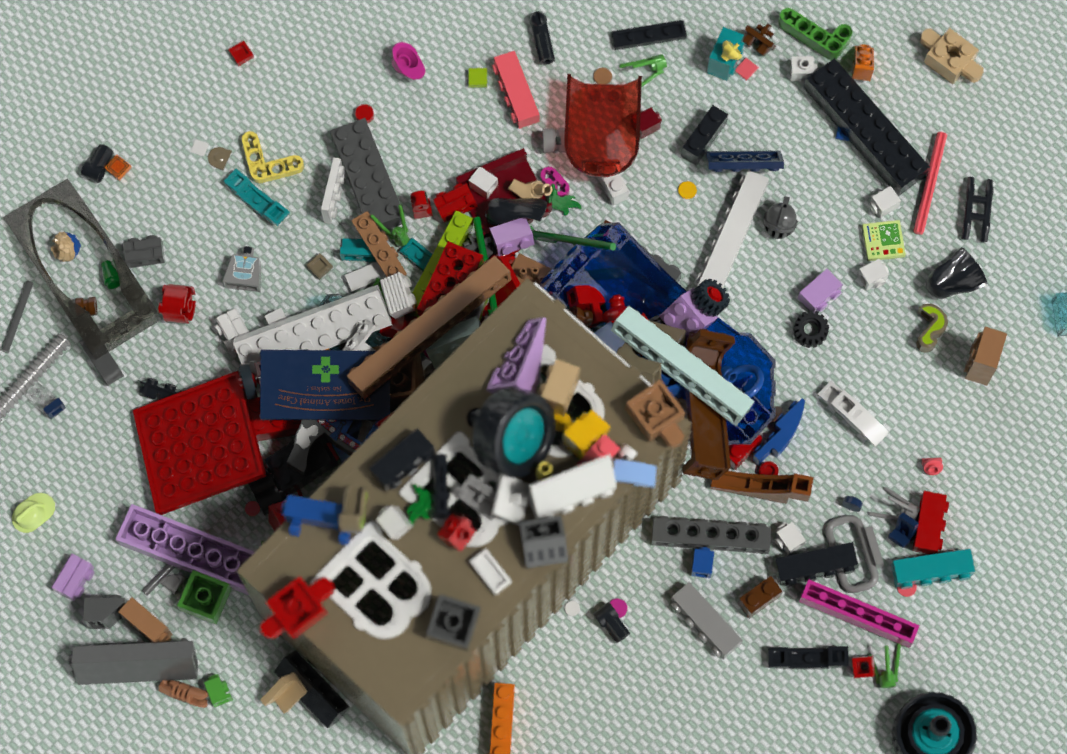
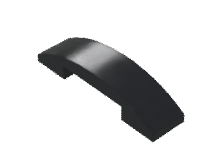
M848 646L801 649L768 647L769 668L831 669L849 667Z

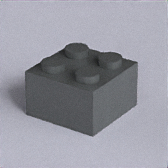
M439 594L426 634L427 639L468 652L481 607Z

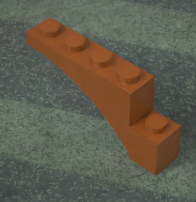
M727 471L719 480L711 481L710 489L787 504L789 498L808 502L811 496L814 477L795 473L792 475H762Z

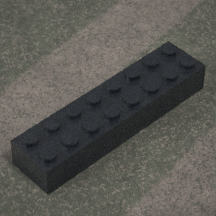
M835 58L806 78L803 86L805 91L832 122L841 129V132L849 138L853 146L886 184L893 188L898 196L927 176L930 166Z

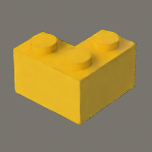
M593 410L588 414L585 412L574 423L571 421L564 428L563 445L581 460L602 436L610 432L611 426Z

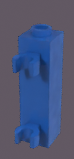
M288 495L287 502H283L281 512L286 521L291 522L289 528L291 536L299 537L301 524L340 530L338 519L339 514L343 512V504ZM340 532V544L349 546L351 532Z

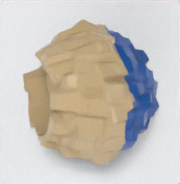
M59 232L52 240L55 245L50 247L54 257L64 262L71 261L78 255L81 244L75 235L68 232Z

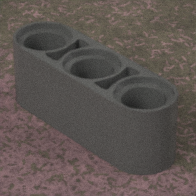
M96 331L79 341L107 386L124 377Z

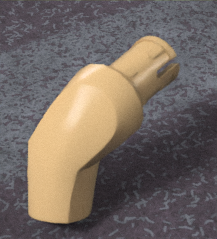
M516 179L512 181L508 190L520 198L549 196L553 189L552 186H549L550 184H543L541 181H532L525 184Z

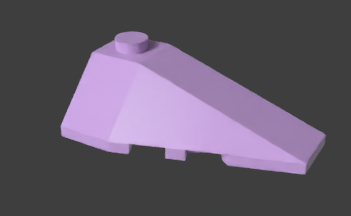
M544 317L527 322L516 338L517 345L504 356L507 360L501 368L497 367L486 389L488 392L494 394L506 387H518L535 393L539 382L546 319Z

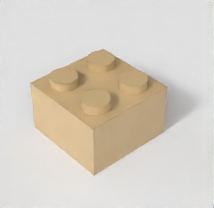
M556 359L554 365L550 364L546 374L548 376L546 384L542 383L538 394L549 402L554 413L564 417L580 380V368Z

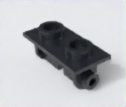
M153 378L140 381L144 386L140 387L139 393L144 397L156 399L157 393H160L159 400L182 391L176 389V385L165 383V385L159 384L158 380Z

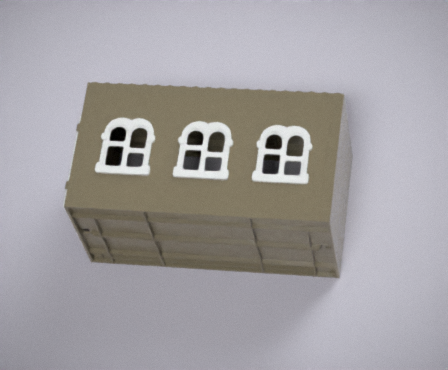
M528 278L309 497V499L343 504L345 489L348 486L366 487L368 499L365 507V523L361 534L351 533L349 546L342 545L339 541L340 530L301 524L300 536L296 537L291 536L289 532L291 522L286 521L237 570L259 615L264 620L273 614L265 602L299 576L310 586L320 577H326L332 581L346 566H350L364 579V583L349 598L343 597L335 589L333 595L322 602L329 614L296 639H293L286 630L280 635L405 754H424L426 751L425 747L429 743L433 744L440 735L438 733L443 728L447 729L453 723V717L457 713L460 715L468 707L466 705L470 699L475 700L480 695V689L484 685L488 686L494 680V674L498 670L501 672L508 665V659L511 656L516 657L520 653L524 642L529 643L536 634L534 632L539 627L542 629L549 622L548 618L552 613L556 614L563 607L561 605L565 599L570 600L576 593L575 589L579 585L583 586L589 580V574L592 571L596 572L602 566L603 559L605 557L610 558L616 551L615 547L619 542L623 544L629 537L628 533L632 529L636 530L642 524V518L645 515L650 516L655 510L654 506L657 502L660 501L662 503L669 495L668 491L672 487L675 489L682 481V466L686 461L685 457L688 450L687 446L689 445V435L692 432L690 431L692 423L685 417L677 423L684 433L683 442L679 447H668L660 435L649 442L627 413L625 406L626 402L650 387L651 384L641 376L642 373L633 365L630 366L565 309L566 306L558 299L555 300L536 282L533 284ZM542 317L546 319L540 373L547 378L548 368L550 364L554 365L556 359L579 367L580 380L571 400L587 414L593 410L611 426L607 436L619 448L626 444L638 453L632 461L656 466L655 487L634 486L633 483L616 482L617 487L613 491L614 494L605 499L598 497L593 499L594 503L582 507L581 504L574 507L575 510L563 515L561 512L554 515H562L568 562L526 569L519 525L497 515L491 521L478 512L482 519L481 528L473 535L471 541L461 552L449 547L437 536L447 519L432 518L433 506L428 513L431 517L430 520H425L421 516L414 522V526L398 540L391 539L376 520L380 516V511L387 506H398L409 519L412 512L408 515V508L419 500V496L414 492L415 489L412 485L416 484L418 487L421 486L423 488L434 477V457L428 463H422L415 474L405 477L398 488L395 490L391 489L388 492L371 475L369 467L418 428L434 446L436 452L434 455L446 454L448 462L456 453L462 452L484 472V475L479 479L485 484L490 481L499 484L501 474L485 468L478 461L474 453L472 444L473 427L468 425L466 415L472 408L478 407L481 409L485 401L493 394L486 390L496 368H501L507 360L504 357L506 353L511 352L517 345L516 338L527 322ZM537 388L535 390L536 394L539 393V390ZM562 443L552 445L544 461L549 462L548 465H552L553 477L576 468V464L580 460ZM618 452V454L612 459L613 470L615 459L625 460L626 455L621 459ZM536 470L527 476L516 478L529 485L538 483ZM447 473V485L452 489L450 500L448 501L449 509L458 499L457 496L462 486ZM527 500L523 521L535 520L536 517L529 500ZM371 541L377 543L396 561V565L381 580H377L355 559L356 555ZM484 549L489 551L512 581L510 585L497 595L493 594L469 563L472 558ZM402 571L408 572L418 583V592L411 600H399L387 589L388 585ZM370 589L376 590L393 607V618L386 625H374L355 607L356 603ZM439 594L481 607L468 652L427 639L426 634Z

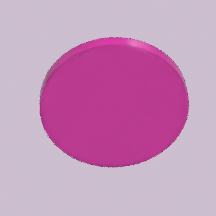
M614 599L610 602L618 613L619 618L626 615L628 607L625 601Z

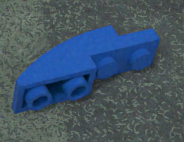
M803 398L799 402L795 400L788 407L789 411L785 415L782 413L776 419L774 427L776 432H773L767 438L768 442L764 446L759 445L753 452L755 455L752 461L755 464L759 465L771 453L778 458L786 449L799 426L805 405Z

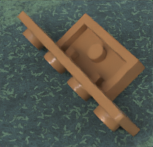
M366 211L352 220L353 225L385 276L390 277L398 272L406 276V271L397 259L398 253L393 246H389L387 243L388 237L384 231L379 230L374 220L370 217L369 212Z

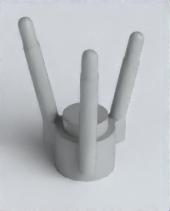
M884 487V490L893 496H888V500L902 507L900 514L904 512L915 520L920 508L889 488ZM868 513L869 516L898 520L899 517L882 513Z

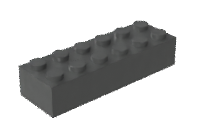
M366 118L330 130L333 143L341 159L342 166L345 167L344 171L361 214L366 211L369 212L388 230L402 225L398 207L400 203Z

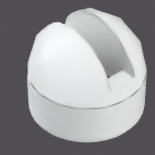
M623 444L619 451L620 458L622 459L626 455L625 460L632 461L638 454L626 444Z

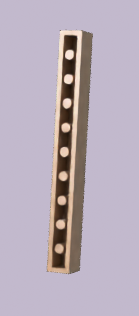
M495 256L490 260H486L478 270L471 272L467 279L462 283L456 284L451 292L441 296L436 304L425 309L423 314L417 319H413L404 330L398 331L393 339L388 343L382 344L378 351L373 355L367 356L358 367L351 369L347 375L349 385L365 400L511 281L510 270Z

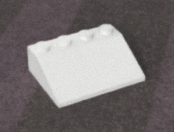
M610 454L530 485L528 500L536 519L553 517L561 512L564 515L574 511V507L582 504V507L594 503L593 499L598 497L605 499L612 496L617 486Z

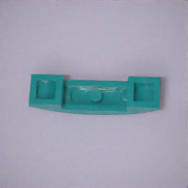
M237 168L223 181L249 207L276 226L290 214V211L268 197Z

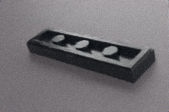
M684 20L611 32L614 50L687 39Z

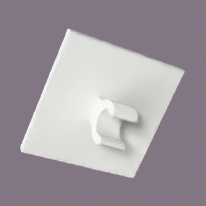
M501 475L492 513L519 525V522H523L530 485L519 479Z

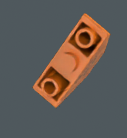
M866 44L855 45L852 78L871 81L874 71V48Z

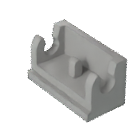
M470 474L459 490L457 498L491 521L496 517L492 510L497 491Z

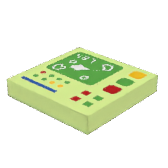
M900 220L862 224L867 261L904 258L906 256Z

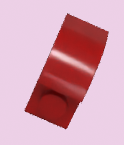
M589 285L574 286L566 292L570 308L576 306L581 308V310L592 311L593 321L589 328L595 327L603 321V312L600 306L605 303V299L599 290Z

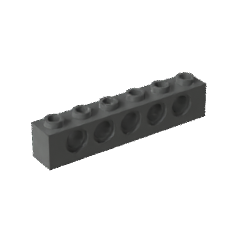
M658 516L653 519L651 545L693 549L707 547L710 550L769 554L771 527L764 523L747 525L746 522H736L735 524H728L724 520H717L715 523L708 522L707 519L689 521L685 517H678L675 520L669 519L667 516ZM671 527L675 528L677 530V534L670 535L667 532V529ZM694 529L697 535L691 537L686 531ZM712 530L717 536L709 538L706 532ZM733 532L736 538L728 539L725 534ZM751 533L756 539L749 541L745 535Z

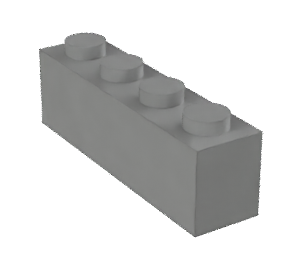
M690 582L672 596V608L677 613L681 612L686 617L684 619L691 628H696L700 639L712 646L711 650L717 657L721 656L725 659L741 645L743 640Z

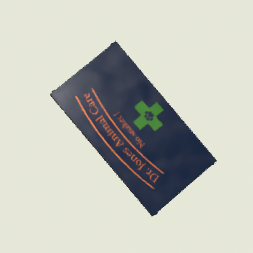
M261 350L260 420L380 421L390 414V379L364 400L349 385L347 375L351 369L358 367L367 356L373 355L376 351Z

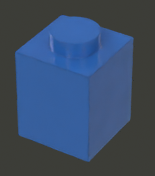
M699 547V549L694 550L691 576L711 579L714 551H710V548Z

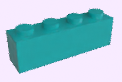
M971 549L893 560L891 564L895 588L901 587V589L912 588L914 584L929 586L935 581L948 583L952 581L951 579L959 578L960 581L968 580L975 573Z

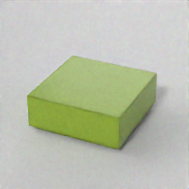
M469 68V88H487V68Z

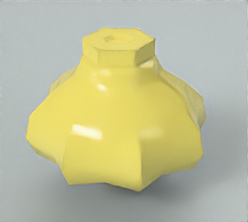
M724 41L722 44V58L725 61L741 59V52L737 49L740 45L738 43L733 45L730 41Z

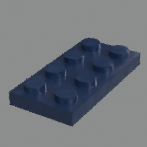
M781 150L706 151L708 170L713 172H721L723 169H730L733 172H739L742 169H749L754 172L760 171V169H768L769 171L784 169Z

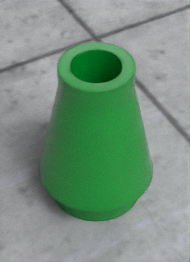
M110 260L102 262L101 268L104 285L108 289L120 287L122 277Z

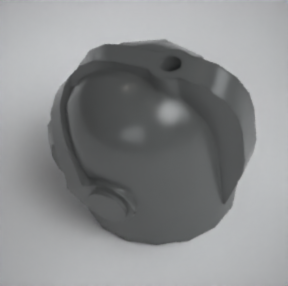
M784 196L782 202L774 204L764 214V227L774 239H783L789 236L797 227L796 212L788 204L790 197Z

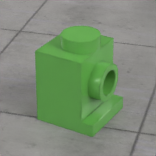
M219 674L209 677L208 681L204 682L215 708L233 701L231 694L226 693L229 692L226 681H222Z

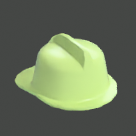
M36 493L18 504L12 515L14 527L23 533H30L36 530L54 514L55 502L53 498L45 493Z

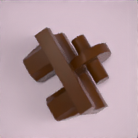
M769 23L765 27L758 24L756 28L761 31L760 33L747 25L744 29L746 33L743 37L745 44L751 47L757 39L761 43L756 51L762 56H765L770 50L774 51L776 45L765 37L766 35L770 38L774 36V33L770 31L771 25Z

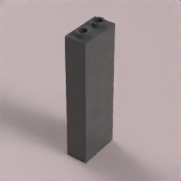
M193 641L73 647L72 655H69V666L72 667V675L76 677L78 685L197 679L198 659Z

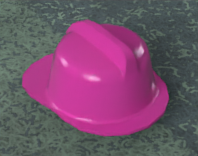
M406 42L396 43L392 50L393 56L391 59L394 70L411 79L418 80L423 78L426 70L416 49Z

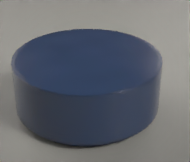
M846 496L842 505L848 510L859 512L863 503L856 497Z

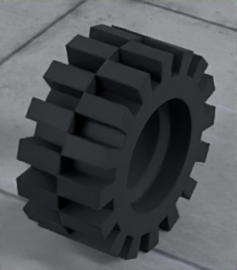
M809 311L807 314L803 312L802 316H798L793 331L794 337H797L796 341H800L802 346L806 344L807 348H810L812 345L814 348L818 344L821 345L826 340L829 332L828 320H824V315H818L819 312L817 311L815 313ZM808 323H814L819 331L816 335L811 336L805 333L804 326Z

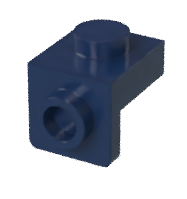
M903 512L899 515L896 527L889 534L888 538L901 548H904L915 538L919 523Z

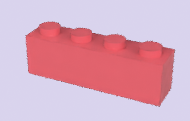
M515 50L494 57L492 69L494 74L499 76L498 85L500 90L506 94L504 100L507 108L511 107L512 113L510 115L513 123H517L520 129L540 122V114Z

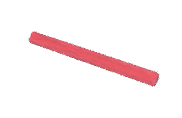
M938 132L936 135L929 164L930 169L926 177L913 230L915 234L922 235L925 230L947 134L945 132Z

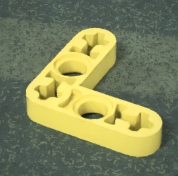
M252 131L243 134L242 143L250 174L255 183H265L296 175L303 171L304 162L298 155L265 162L257 134ZM252 137L254 148H250L248 138ZM257 153L260 155V159L258 161H251L250 156ZM294 161H297L298 163L297 168H294L293 166ZM285 163H287V166H288V169H289V170H287V171H286ZM280 165L283 169L280 173H274L272 171L273 167ZM266 168H269L270 175H268ZM257 171H261L262 177H258Z

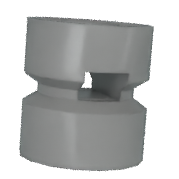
M553 128L543 129L544 153H554L555 150L570 152L569 128H558L557 131ZM555 137H561V144H556Z

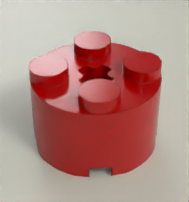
M175 284L163 285V300L159 303L158 311L163 315L164 321L189 324L188 320L192 321L196 308V301L192 300V295H196L194 287Z

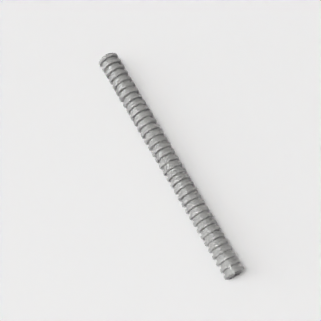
M58 333L57 338H54L53 342L49 343V347H45V351L41 352V356L38 355L37 360H33V364L29 365V369H25V373H22L21 377L16 379L17 382L12 383L13 386L8 388L9 391H5V395L0 396V422L2 421L1 418L6 417V413L10 412L9 409L14 408V404H17L18 400L23 398L22 395L27 394L26 391L31 389L30 386H34L35 381L38 382V378L43 376L42 373L47 372L46 369L51 367L50 364H54V360H58V356L63 354L62 351H66V347L71 345V342L64 335Z

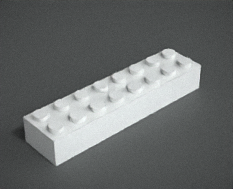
M376 285L235 337L233 345L241 364H249L250 370L255 376L257 373L254 363L261 361V350H326L347 342L357 332L359 325L366 319L376 326L374 331L391 326L392 319L379 286Z

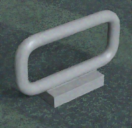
M846 515L831 520L826 526L825 535L829 547L836 546L833 529L846 523H853L856 526L871 578L865 583L850 585L844 572H839L837 575L845 591L858 593L871 589L876 585L879 578L877 568L884 567V562L873 527L870 526L864 529L862 521L857 516Z

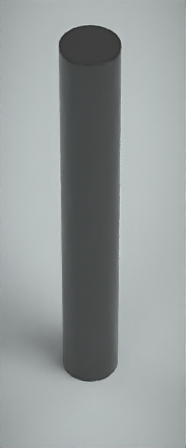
M167 564L142 592L148 596L160 584L159 581L166 577L175 566Z

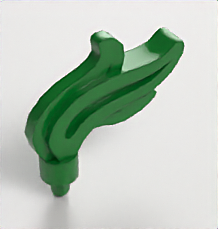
M551 184L553 190L548 202L552 203L554 209L563 211L564 216H567L569 208H582L577 201L571 200L576 199L572 195L559 197L555 184Z
M416 484L412 486L415 489L414 492L419 496V500L413 503L407 511L408 515L412 512L409 521L413 526L414 522L421 516L425 520H430L431 517L428 513L433 504L432 494Z

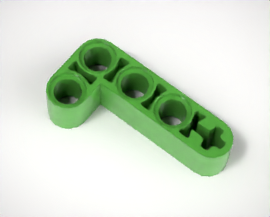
M785 8L780 13L778 24L782 30L828 60L839 58L850 43L852 28L847 24L839 25L830 34L791 8ZM803 27L806 31H801L799 28ZM839 34H845L847 37H841ZM818 37L821 41H817L814 38ZM830 47H834V48H836L837 50H836V51H832V50H830L829 48H830Z

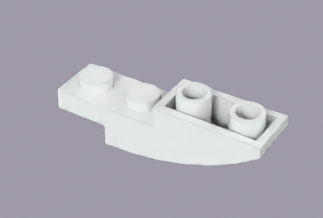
M832 381L818 393L819 398L841 415L852 428L875 447L889 434L858 401L845 390H841Z

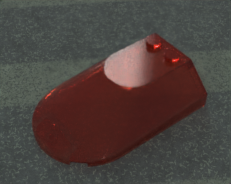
M567 74L564 149L568 160L578 171L592 177L605 178L618 175L633 164L638 155L640 143L642 76H638V79L625 85L585 84L573 78L571 74Z

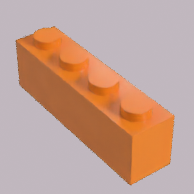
M495 683L490 754H511L515 684Z

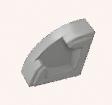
M180 574L170 575L162 578L159 583L176 594L187 578Z

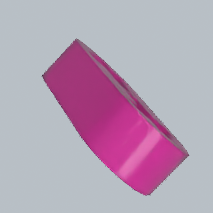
M553 167L543 168L540 174L542 183L550 184L549 186L555 184L559 197L569 195L570 188L568 182ZM546 173L549 175L552 173V179L554 181H552L550 178L546 179ZM557 185H558L560 188L565 187V188H564V192H562V191H559V192H558V187H557Z

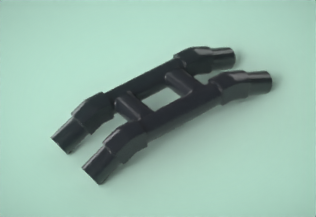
M970 176L967 178L961 239L969 240L971 222L975 220L983 221L980 241L988 242L994 189L993 180H986L985 196L974 195L975 178ZM973 203L984 204L983 214L972 213Z

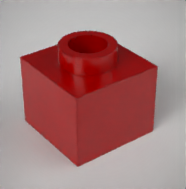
M874 655L852 658L854 678L874 677L876 675ZM862 663L868 664L867 670L862 669Z

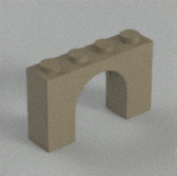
M650 321L678 344L686 346V330ZM626 342L622 347L618 348L616 354L630 366L633 365L642 373L641 376L651 385L661 379V363L637 356L639 352Z

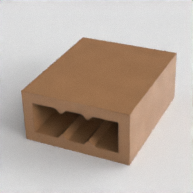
M131 597L120 609L119 614L151 643L171 642L173 634L168 627L134 598Z

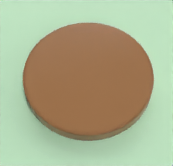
M599 68L594 72V80L597 84L607 85L610 83L612 73L609 69Z

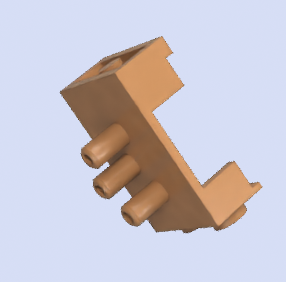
M520 253L511 264L520 284L528 278L533 284L536 282L555 300L558 299L566 284V275Z

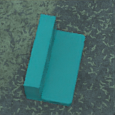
M343 238L342 247H340L341 261L376 262L363 239Z

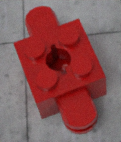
M302 577L296 578L265 602L273 614L260 624L261 633L269 639H275L286 630L293 639H296L329 614L322 602L335 592L333 582L326 577H320L308 586Z

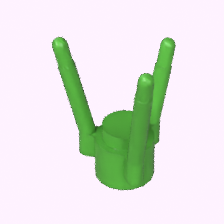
M663 54L620 64L619 67L632 66V68L649 65L651 71L655 70L656 72L639 84V87H643L656 76L664 73L663 69L667 68V62Z
M401 204L398 207L402 228L396 227L392 232L374 215H370L374 222L388 235L390 240H394L397 246H404L409 242L407 234L409 230L406 226Z
M898 643L894 672L890 671L888 645H885L886 671H881V675H879L874 661L876 684H880V688L896 687L901 645Z

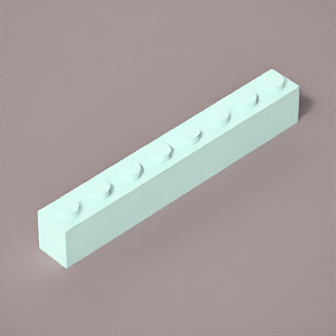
M630 306L614 322L611 328L613 333L648 360L661 363V369L733 425L736 426L753 405L754 401L747 394L737 389L731 382L720 376L715 370L703 363L701 359L695 357L684 346L678 344L668 334H665L654 323L648 321Z

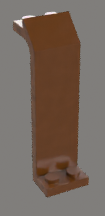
M700 329L697 333L690 332L686 349L722 376V358L735 344V336ZM685 388L688 420L692 423L690 430L692 432L689 435L691 459L682 466V474L719 480L731 468L726 418Z

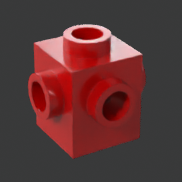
M451 515L445 521L437 536L449 547L461 552L471 541L476 531L470 526L472 523L467 518Z

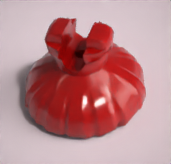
M620 294L613 295L609 300L611 308L602 315V323H609L610 321L614 323L627 308L624 304L625 299Z

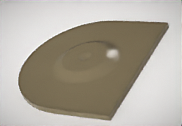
M222 147L212 149L208 154L210 165L224 170L232 151Z

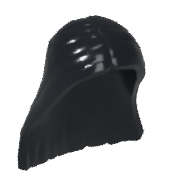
M495 198L487 204L485 218L491 226L501 225L518 218H528L540 222L545 214L547 201L540 198Z
M962 247L948 261L933 270L926 282L927 290L937 299H945L956 294L972 292L987 285V279L980 265Z

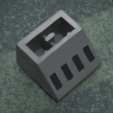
M562 515L519 522L526 569L568 562Z
M90 595V598L84 597L83 622L89 629H110L122 618L119 611L127 601L121 595H110V598H102V595Z

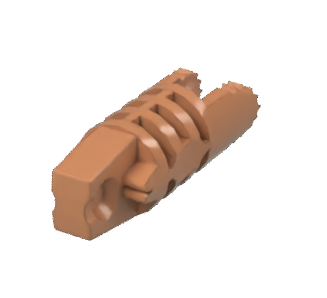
M162 680L159 685L160 692L174 699L176 698L179 701L181 700L201 708H206L208 705L206 700L208 692L203 689L174 680Z

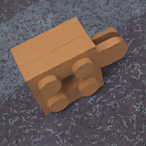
M661 379L626 402L625 410L649 442L660 435L670 448H676L682 444L684 433L677 423L683 420L685 411Z

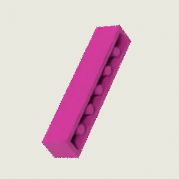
M809 579L799 601L802 604L908 648L913 644L920 625Z

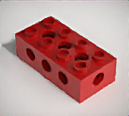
M448 241L417 307L418 315L421 316L425 309L436 304L441 296L447 295L452 291L453 287H447L448 284L453 283L456 285L462 283L471 272L478 270L484 263L483 255ZM456 267H462L461 270H454Z

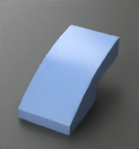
M615 459V480L621 483H633L634 486L655 487L656 466Z

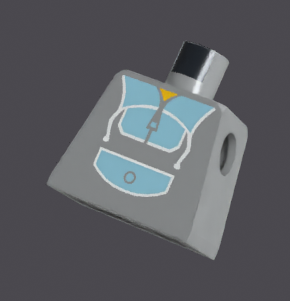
M244 246L242 255H232L223 279L225 288L261 292V262L258 257L253 256V247Z

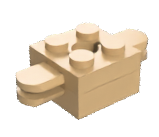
M931 28L923 31L920 43L929 50L924 61L927 66L951 84H954L961 75L972 83L978 82L981 79L984 68L974 61L979 49L951 28L943 36Z

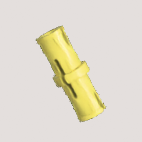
M544 461L539 464L536 470L538 482L552 477L553 470L552 465H548L549 462Z

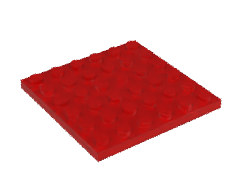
M239 371L133 410L157 514L169 513L266 477L245 390L240 388L238 378H241Z

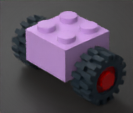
M705 279L696 288L690 289L674 301L659 316L662 319L660 323L686 330L685 338L687 344L690 332L697 333L700 329L708 328L718 318L716 315H719L729 305V293H725L727 291L726 288H722L721 283L717 284V280Z

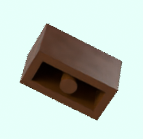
M770 576L740 597L738 605L750 619L781 597L783 591L772 576Z

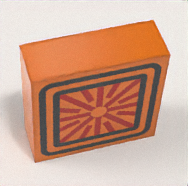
M116 155L105 168L108 173L120 181L132 167L124 159Z

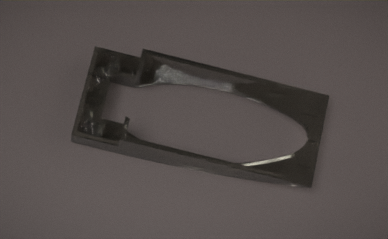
M68 178L3 217L95 360L161 320L158 311ZM41 204H56L71 211L84 220L98 234L114 261L121 292L128 306L132 309L130 312L104 328L99 329L89 312L73 302L54 283L41 262L33 234V215L35 210L42 206Z

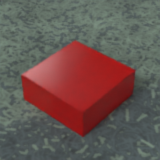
M245 41L228 49L238 66L254 58V54Z

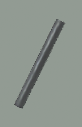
M26 281L1 350L2 352L9 353L33 286V283L30 281Z

